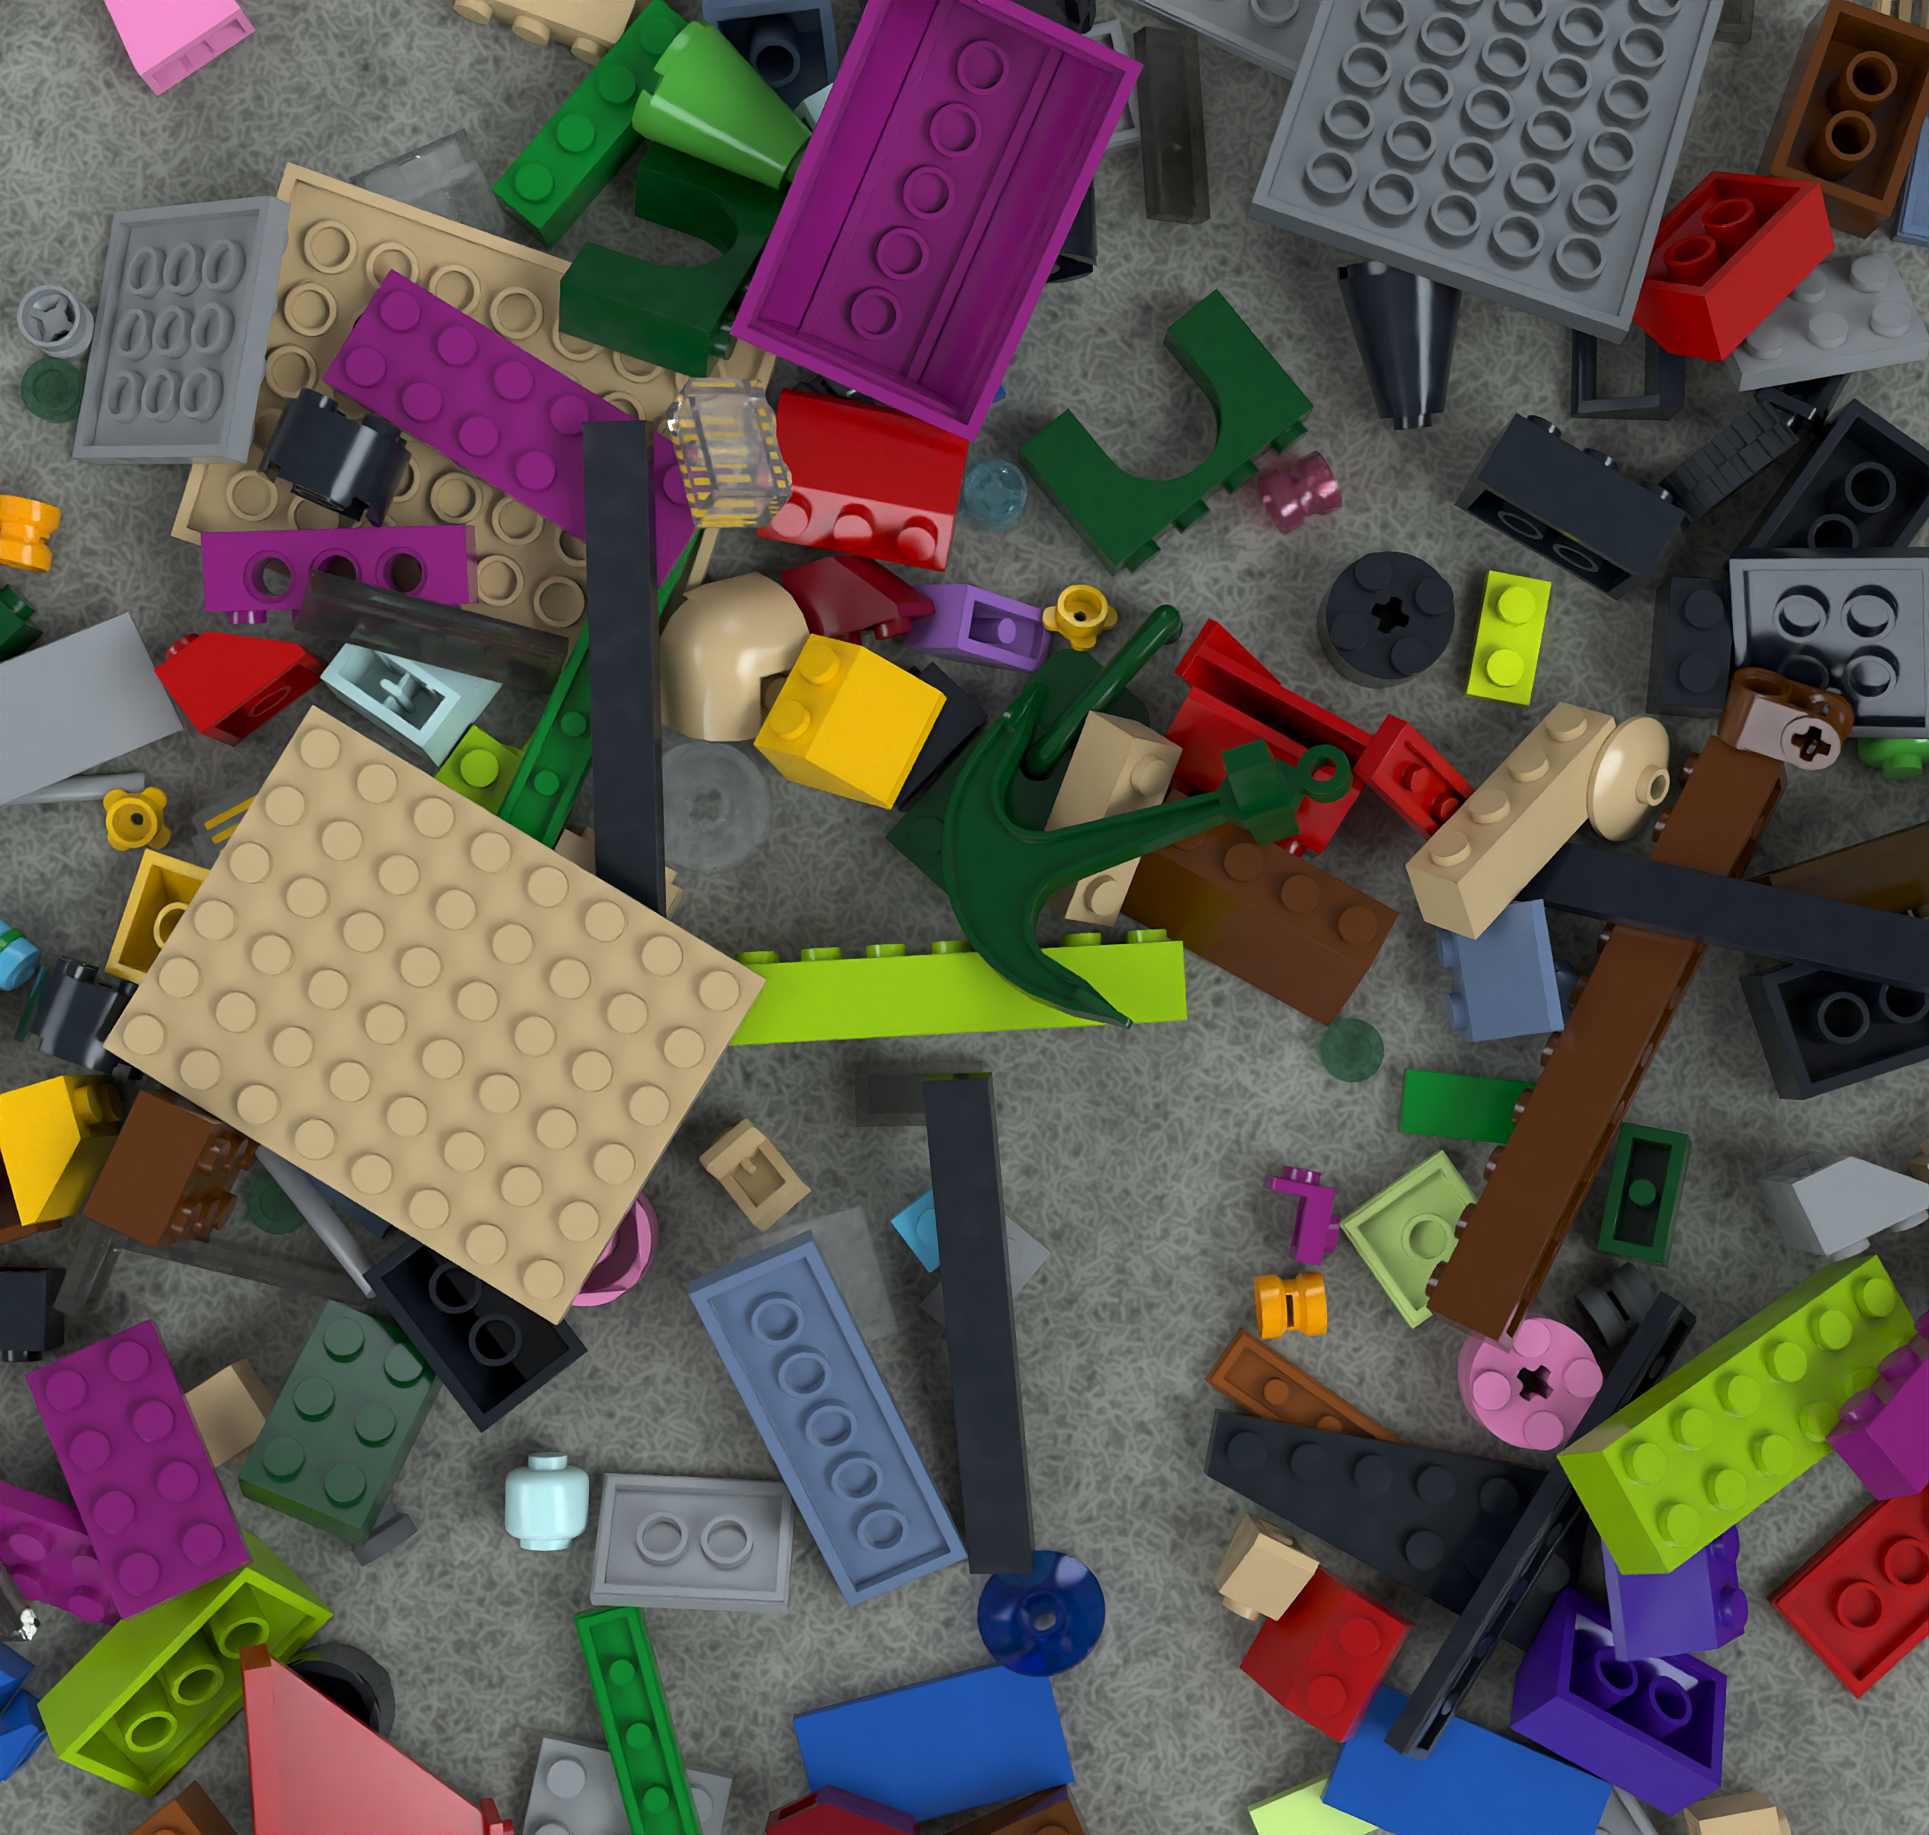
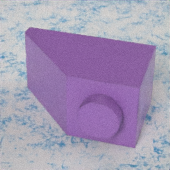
M968 584L914 585L916 590L933 601L936 614L911 621L914 632L906 635L905 648L944 660L1028 674H1035L1048 659L1052 631L1047 630L1043 626L1042 615L1044 610Z

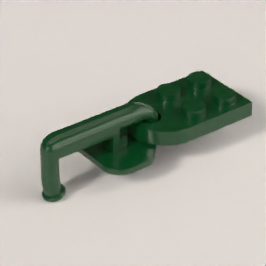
M1169 604L1157 607L1104 667L1086 652L1064 649L1050 656L1024 685L1022 693L1035 681H1039L1046 686L1029 743L1024 751V768L1032 777L1050 778L1044 781L1030 779L1023 772L1020 759L1005 788L1004 808L1007 817L1014 825L1028 831L1045 830L1090 710L1139 721L1150 728V717L1145 705L1126 686L1163 645L1173 644L1180 638L1183 631V623L1180 612L1176 607ZM989 729L980 733L966 746L885 837L946 894L947 890L942 868V836L949 799L969 755Z

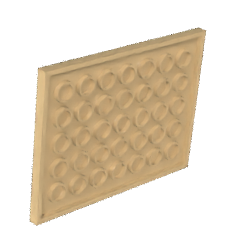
M287 162L276 198L291 204L287 226L289 238L286 250L282 255L276 290L277 308L271 319L265 354L266 373L260 383L254 418L255 437L249 448L247 464H193L170 536L201 546V533L374 527L365 517L366 510H364L358 522L291 493L293 483L277 477L273 484L258 475L256 471L287 399H297L302 387L314 390L335 400L340 404L337 410L344 413L347 418L360 424L365 414L379 418L327 386L322 378L391 269L633 418L653 421L654 431L688 452H738L740 459H701L711 466H742L779 356L738 338L730 359L726 361L720 358L707 381L704 382L558 332L560 280L572 264L571 262ZM676 423H730L732 431L678 430ZM402 432L400 437L407 441L405 448L411 452L412 456L381 527L475 526L479 603L461 604L462 617L422 618V606H396L397 614L563 671L588 617L586 544ZM680 437L734 438L736 445H682ZM724 473L728 476L729 481H737L739 473ZM724 488L720 495H732L734 488ZM715 502L711 510H727L730 502ZM707 517L659 621V636L662 635L670 617L685 602L682 594L703 584L725 517ZM409 554L401 556L393 566V579L402 590L406 592L414 590L422 579V568L418 560ZM343 556L338 557L329 567V582L336 591L342 594L352 589L356 582V569L349 559ZM276 558L270 561L265 567L266 569L291 577L289 568L280 559Z
M312 705L102 1047L548 1321L558 1325L565 1317L769 980L322 709Z

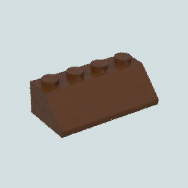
M1172 788L1162 804L1189 798V796ZM1228 822L1141 856L1120 909L1121 913L1152 930L1166 929L1167 938L1171 941H1183L1184 948L1326 1027L1331 1025L1368 972L1400 914L1272 842L1259 846L1249 829L1246 830Z

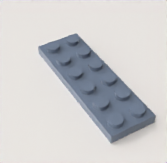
M811 1229L688 1282V1294L849 1607L968 1557L965 1542Z

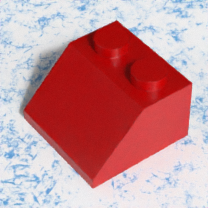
M205 631L200 636L197 633H192L175 642L165 652L164 656L167 661L153 671L201 734L235 747L323 680L320 676L329 663L298 643Z
M1319 1564L1312 1578L1279 1620L1276 1621L1267 1617L1239 1668L1283 1707L1337 1742L1343 1743L1354 1737L1416 1624Z

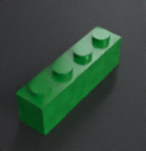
M652 0L491 188L502 211L550 251L646 139L635 131L632 126V117L637 100L643 89L654 96L655 87L661 75L653 69L675 37L689 24L661 0Z

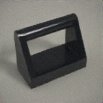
M1572 329L1571 418L1669 421L1684 408L1685 356L1668 353L1645 332L1644 395L1596 400L1597 337Z

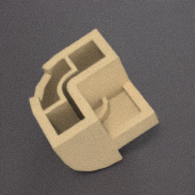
M757 571L704 584L682 594L685 602L670 617L662 635L659 636L661 723L672 731L689 738L707 741L748 740L756 738L760 732L761 724H764L810 634L804 616L792 595L777 582Z

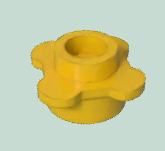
M1071 585L1060 594L1057 605L1055 607H1047L1042 615V623L1047 630L1058 631L1070 641V645L1074 650L1080 652L1092 650L1095 647L1096 638L1104 630L1113 629L1118 619L1116 610L1108 605L1104 595L1096 588L1088 585ZM1074 616H1083L1086 620L1082 622L1077 621Z
M154 786L146 788L141 793H126L120 788L108 792L104 797L103 806L108 811L106 827L109 844L119 851L142 847L146 844L153 849L165 847L172 838L171 829L165 825L163 809L168 803L165 792ZM134 813H139L143 817L142 824H135L133 822L132 815Z

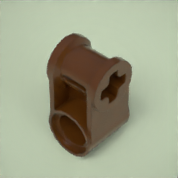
M1746 667L1734 673L1727 695L1726 710L1722 712L1717 734L1722 741L1736 749L1757 752L1796 765L1801 769L1816 771L1825 769L1836 761L1842 750L1843 741L1854 726L1855 715L1847 700L1835 692L1824 691L1787 679L1768 669ZM1823 707L1829 708L1826 716L1820 714ZM1814 727L1821 729L1822 733L1814 731ZM1810 744L1816 746L1812 754L1807 753Z

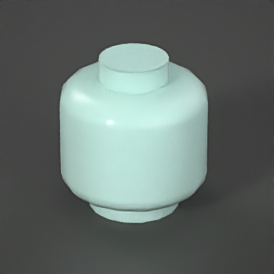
M559 1452L532 1453L528 1455L527 1466H521L509 1472L505 1482V1527L510 1535L520 1539L521 1548L540 1551L566 1549L572 1546V1538L586 1531L589 1521V1478L583 1469L567 1465V1454Z

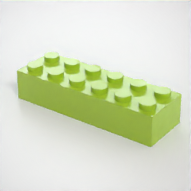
M1877 1254L1829 1263L1820 1268L1556 1455L1622 1575L1664 1574L1672 1572L1834 1450L1825 1437L1842 1419L1838 1413L1841 1406L1854 1394L1869 1388L1880 1376L1876 1370L1878 1364L1895 1349L1907 1345L1917 1334L1914 1328L1915 1322Z

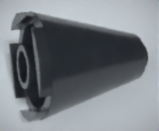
M1377 261L1337 267V281L1380 419L1393 418L1394 430L1431 427V414L1442 413L1445 409L1462 290Z

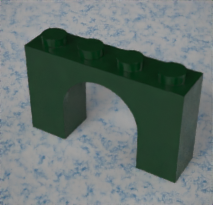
M654 141L638 164L635 216L702 239L718 249L723 256L699 266L668 267L646 262L586 241L560 280L558 332L706 382L719 359L727 361L733 354L738 338L729 334L792 183L790 182L783 190L779 191Z
M1217 289L1168 327L1163 342L1164 346L1205 394L1215 415L1217 426L1215 447L1206 461L1198 468L1182 477L1171 480L1152 481L1135 477L1122 470L1107 456L1069 408L1019 448L1018 462L1112 577L1124 567H1127L1131 574L1138 572L1161 552V548L1156 544V541L1174 527L1181 535L1186 533L1211 511L1205 502L1223 487L1230 495L1234 494L1260 471L1254 464L1256 460L1271 448L1279 456L1282 455L1308 432L1303 422L1310 415L1314 407L1313 404Z

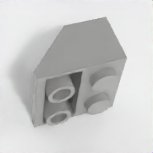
M1810 1151L1754 1178L1787 1247L1812 1253L1813 1256L1821 1255L1827 1257L1831 1255L1834 1261L1846 1259L1864 1251L1870 1246L1867 1237L1888 1227H1890L1891 1232L1904 1231L1921 1224L1929 1218L1926 1211L1929 1208L1928 1183L1853 1156Z

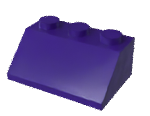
M1735 1525L1672 1572L1664 1574L1622 1575L1601 1538L1616 1661L1629 1662L1719 1649L1745 1633L1744 1626L1748 1617V1603L1744 1591L1739 1588L1736 1560L1740 1550V1539Z
M1567 1587L1560 1592L1516 1672L1509 1728L1664 1813L1673 1816L1721 1787L1727 1675L1688 1653L1629 1662L1616 1661L1609 1609Z

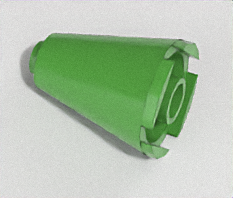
M703 19L701 24L696 20L689 23L675 37L653 70L661 76L655 87L654 96L644 89L642 90L632 117L633 129L647 139L779 191L783 190L790 182L792 183L812 132L714 25Z

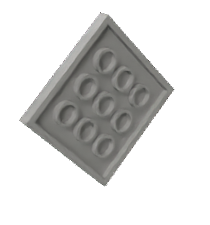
M268 195L117 211L114 213L74 442L73 459L96 465L247 464L249 448L255 437L254 418L260 383L266 373L265 354L271 319L277 308L276 290L282 255L286 250L289 238L287 226L291 208L290 203Z

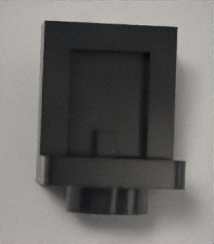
M1853 372L1760 388L1754 393V398L1757 405L1768 400L1795 435L1800 428L1817 436Z

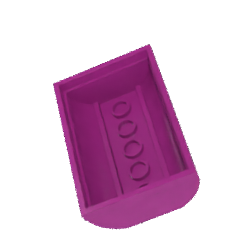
M868 0L729 334L974 443L1144 64L1010 0Z

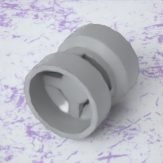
M50 284L37 286L25 294L19 303L17 321L20 331L27 340L58 361H77L90 354L96 317L91 309L61 286ZM64 332H68V333H67L66 335H64V336H60V337L57 336V335L63 334Z

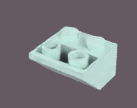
M397 614V619L368 620L359 625L321 674L320 678L339 700L437 768H440L514 671L515 667L483 643Z

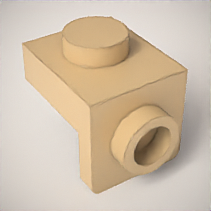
M748 1118L743 1119L736 1126L728 1127L720 1132L713 1140L711 1148L699 1158L704 1168L721 1182L752 1224L762 1232L766 1231L812 1191L773 1141Z

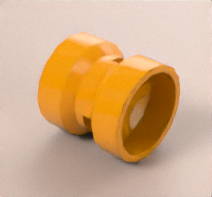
M0 495V564L39 573H49L53 553L44 543L49 541L50 534L58 530L62 510L26 498Z
M1320 1271L1300 1272L1295 1279L1281 1280L1276 1274L1255 1275L1256 1321L1260 1339L1281 1338L1286 1331L1299 1330L1305 1336L1326 1335L1327 1305L1323 1277Z

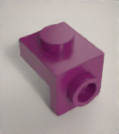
M1283 1165L1281 1177L1265 1174L1263 1187L1273 1191L1300 1196L1288 1257L1297 1262L1321 1266L1324 1252H1334L1339 1234L1340 1216L1331 1214L1336 1189L1319 1185L1320 1172Z

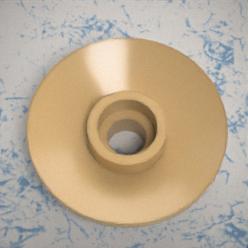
M1641 715L1626 719L1610 733L1596 756L1587 788V812L1593 829L1599 836L1605 839L1624 841L1633 837L1648 823L1668 792L1671 764L1670 742L1666 730L1656 719Z

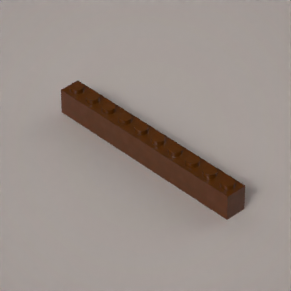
M1710 734L1702 752L1694 751L1685 763L1680 777V787L1683 790L1674 809L1667 806L1661 812L1652 835V841L1656 845L1648 860L1741 880L1788 786L1784 761L1757 752L1736 749L1726 744L1719 737ZM1612 922L1606 923L1597 943L1596 951L1600 954L1594 970L1591 976L1583 974L1575 984L1568 1005L1569 1010L1573 1012L1563 1032L1554 1031L1549 1037L1540 1060V1065L1545 1068L1534 1090L1526 1088L1515 1105L1512 1123L1516 1124L1507 1145L1506 1147L1498 1145L1491 1153L1483 1173V1180L1488 1183L1477 1205L1469 1203L1461 1213L1454 1232V1237L1459 1241L1448 1263L1440 1261L1428 1280L1425 1295L1430 1299L1426 1308L1438 1320L1509 1354L1709 944Z

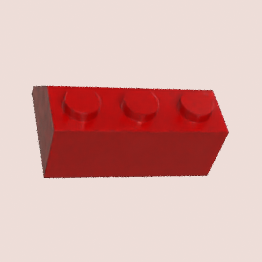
M1711 171L1660 221L1632 320L1668 353L1722 362L1835 248L1820 182Z
M783 387L763 476L756 536L945 572L956 528L970 441L899 409Z
M1193 686L1164 735L1165 738L1183 748L1166 792L1169 793L1172 788H1175L1190 796L1191 792L1201 795L1216 791L1227 776L1221 752L1263 738L1275 759L1278 758L1294 767H1297L1299 758L1308 748ZM1329 766L1322 767L1317 770L1313 778L1321 782L1327 781L1335 775L1336 769ZM1353 773V782L1350 790L1343 798L1332 803L1323 804L1315 802L1305 795L1295 813L1300 834L1272 843L1299 858L1303 854L1312 859L1322 853L1357 799L1365 782Z

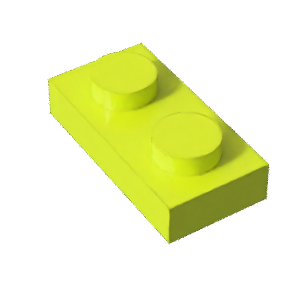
M1491 570L1485 574L1463 697L1521 708L1529 706L1552 582Z

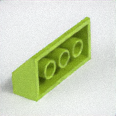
M240 1528L254 1562L129 1621L121 1619L40 1700L37 1707L57 1758L151 1799L243 1707L239 1647L267 1643L268 1652L285 1664L334 1615L332 1610L262 1539Z

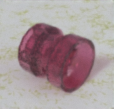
M1316 450L1298 458L1295 467L1286 473L1275 469L1257 479L1261 498L1275 527L1283 535L1301 528L1307 516L1313 514L1326 516L1341 509L1343 506L1336 479L1324 457Z

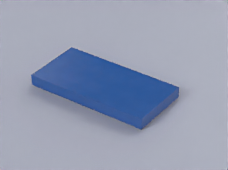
M1042 1650L794 1714L793 1723L811 1792L829 1784L914 1815L917 1822L1075 1781Z
M1383 1683L1354 1737L1341 1744L1320 1797L1322 1803L1395 1835H1595L1614 1785L1585 1769L1457 1714L1450 1721L1427 1760L1420 1761L1401 1755L1386 1744L1384 1739L1411 1695Z

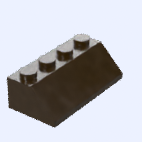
M1929 820L1748 878L1745 881L1916 918L1929 917Z

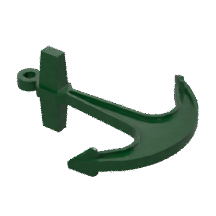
M1035 681L994 722L969 755L957 778L949 799L942 836V868L947 894L952 910L975 950L993 971L1014 989L1033 1001L1068 1015L1111 1024L1129 1030L1134 1023L1130 1018L1117 1011L1085 979L1045 955L1039 948L1036 926L1039 913L1050 896L1066 885L1226 822L1246 830L1249 829L1259 846L1300 834L1295 813L1305 795L1312 801L1323 804L1332 803L1343 798L1350 790L1353 782L1352 768L1345 753L1336 746L1328 744L1316 745L1306 750L1299 758L1297 767H1294L1278 758L1275 759L1263 738L1221 752L1227 776L1214 792L1052 831H1028L1014 825L1008 819L1004 808L1005 788L1029 743L1036 716L1046 690L1045 684ZM1329 766L1336 769L1335 775L1327 781L1321 782L1313 778L1317 770L1322 767Z

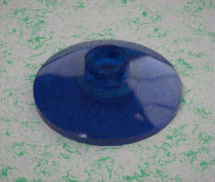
M1051 1550L1036 1551L1037 1564L1033 1574H993L982 1590L977 1608L979 1633L991 1656L1008 1670L1029 1677L1058 1675L1080 1664L1097 1645L1106 1620L1104 1595L1092 1571L1081 1561L1068 1554ZM1042 1614H1052L1056 1617L1055 1624L1048 1629L1038 1630L1034 1627L1035 1621Z

